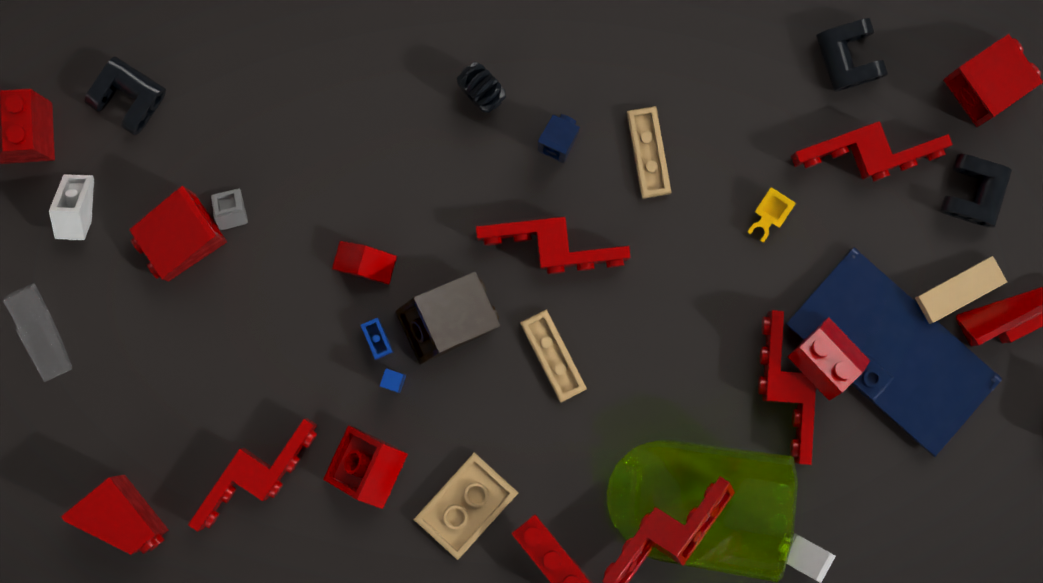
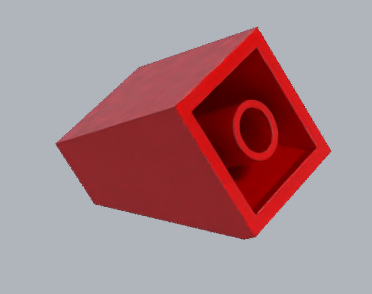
M1007 34L943 79L976 127L992 119L1043 83L1038 67L1027 60L1023 54L1022 45L1017 39H1012L1010 34Z
M32 89L1 90L0 164L55 161L52 102Z
M184 186L178 188L129 229L134 237L131 239V243L140 254L145 253L150 261L147 264L150 272L156 279L161 277L162 280L168 282L227 243V240L197 195Z
M125 474L107 478L61 516L64 522L130 555L140 551L142 554L149 550L151 552L165 541L162 536L169 531Z

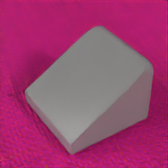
M240 188L211 195L213 216L220 230L248 223Z

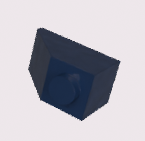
M560 114V117L552 115L538 140L537 151L561 163H565L580 130V127L575 125L577 121L564 114Z

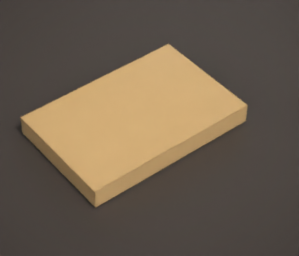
M474 452L413 520L458 560L519 492Z

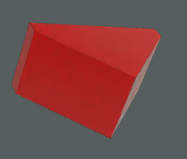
M340 241L332 270L390 285L397 256L366 245Z

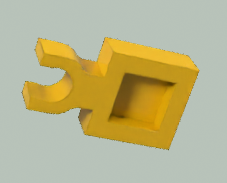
M771 187L755 210V213L762 217L758 222L752 224L748 233L751 234L756 227H762L765 234L760 241L764 243L769 235L771 224L780 228L796 203Z

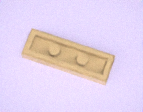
M656 106L627 111L641 198L646 199L671 194Z
M991 256L915 297L928 323L931 324L1007 283V280L996 260Z
M547 309L520 322L560 403L587 390Z

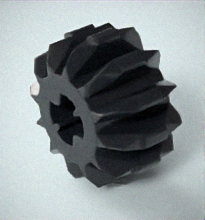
M473 62L461 71L462 73L457 77L458 86L480 110L490 113L502 104L501 102L506 98L505 89L496 77L482 64Z

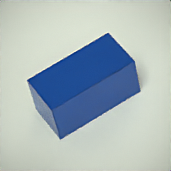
M378 317L361 324V328L376 360L394 353Z
M386 368L380 387L400 393L406 375Z

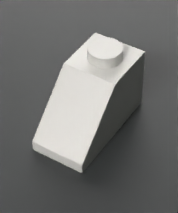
M63 175L49 209L55 239L85 240L92 222L93 175Z
M792 533L791 537L786 536L778 549V552L781 553L779 557L781 561L822 583L836 557L795 533Z

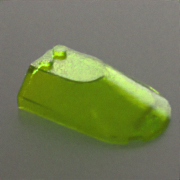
M655 440L635 447L620 459L609 480L607 504L614 527H618L626 540L635 536L640 529L639 526L643 517L647 513H651L655 507L685 525L689 512L694 507L698 508L703 501L707 487L711 483H715L721 476L731 483L735 494L684 565L779 582L783 578L793 543L798 477L793 456L675 440ZM653 548L647 556L654 560L679 564L656 548Z

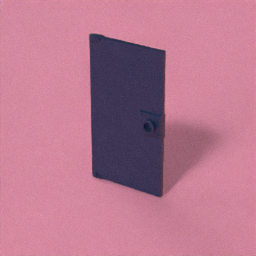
M855 247L849 250L840 263L786 323L804 341L829 317L870 360L864 372L852 385L933 457L937 456L1002 380L997 373L938 321L929 324L919 304Z

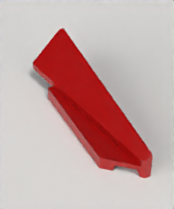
M1043 287L957 314L956 320L970 347L981 345L996 336L999 337L1002 344L1011 343L1043 327Z

